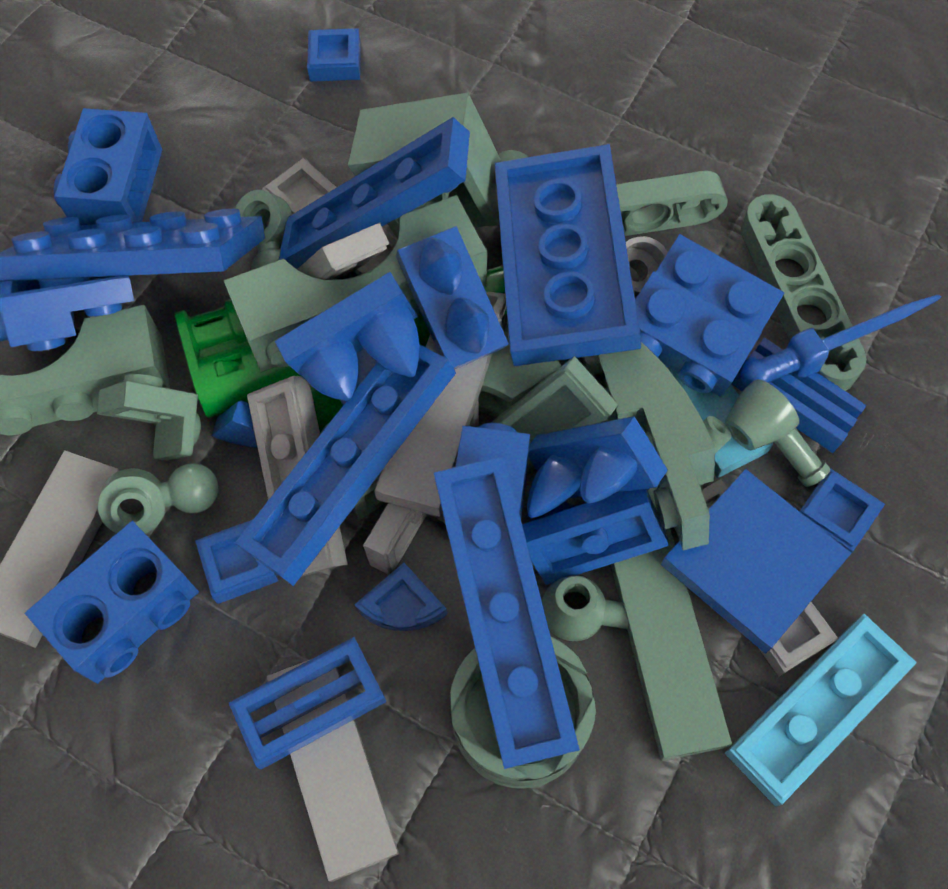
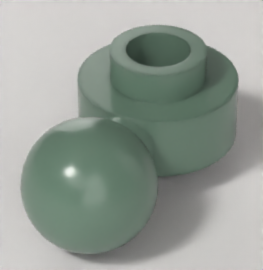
M264 190L250 191L239 200L235 209L240 210L241 217L262 216L265 239L255 246L258 253L252 260L251 271L279 260L280 245H282L286 221L292 215L288 203L283 198ZM269 217H270L269 225H268V227L266 228L267 220H268Z
M196 463L180 466L171 474L167 482L162 483L157 477L145 470L135 468L124 469L110 476L104 483L98 501V512L102 522L115 533H118L133 520L146 534L160 523L166 507L175 506L186 513H199L208 509L217 498L219 485L216 476L209 468ZM126 499H136L143 504L144 509L137 514H128L121 509L119 504Z

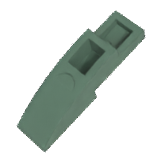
M642 342L641 349L581 357L584 367L592 376L598 375L601 386L618 404L611 416L602 422L635 416L668 469L660 481L661 489L653 491L663 529L675 527L682 550L709 544L710 513L700 484L714 481L715 447L700 414L686 391L669 369Z

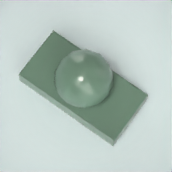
M574 356L553 374L541 379L534 389L495 418L492 423L508 425L518 433L530 434V444L540 434L601 423L611 416L618 404ZM529 458L527 474L535 469Z

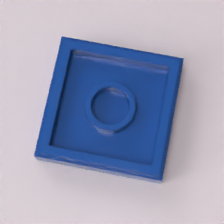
M745 469L708 509L710 513L709 544L682 550L679 541L664 557L661 565L766 654L850 556L851 552Z

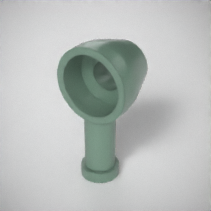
M755 379L738 396L725 420V425L730 430L732 437L742 447L750 451L774 442L799 474L798 479L803 486L809 487L820 482L828 475L830 467L824 460H820L797 431L796 427L799 425V417L792 404L778 389L768 382L760 379Z
M569 575L559 578L544 593L542 605L548 628L555 636L563 640L582 641L588 639L602 625L628 630V620L623 603L606 600L600 588L586 577ZM571 592L580 593L586 598L588 605L582 609H572L564 602V596Z

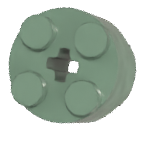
M551 637L575 729L579 751L504 769L475 648L466 656L455 674L450 692V714L457 745L470 766L493 783L510 788H539L566 772L575 762L590 737L595 722L596 709L592 687L586 675L587 672L579 657L565 644Z

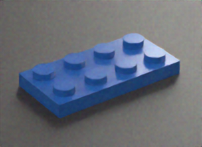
M610 144L495 163L509 342L513 365L521 366L572 359L574 356L579 358L641 349L640 328Z
M220 209L204 214L205 219L186 220L185 213L180 211L153 215L149 218L150 222H132V217L128 214L102 217L97 219L94 225H80L79 218L77 217L53 219L43 223L44 231L25 233L13 237V246L0 252V281L224 272L265 239L262 216L241 217L239 209Z

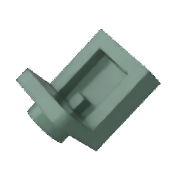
M142 374L125 375L124 382L99 390L98 415L156 424L153 450L154 459L167 461L191 456L201 428L200 417L196 413L198 394L163 388V379Z

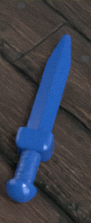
M935 295L905 304L822 340L813 328L806 329L794 335L786 349L760 360L755 357L746 359L739 370V380L743 387L746 388L755 379L764 380L769 383L792 372L800 378L810 376L821 370L830 350L897 323L937 302L941 296Z

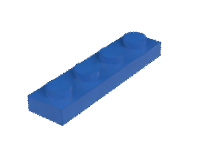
M452 117L289 216L285 225L279 260L285 259L290 265L298 269L322 247L380 223L381 226H384L400 218L402 215L412 212L413 209L442 193L454 190L460 183L466 181L470 131Z
M419 344V361L414 377L395 373L377 362L354 391L351 400L346 401L235 544L294 586L455 376L456 372L449 359Z
M504 455L434 472L504 769L579 751L575 729Z

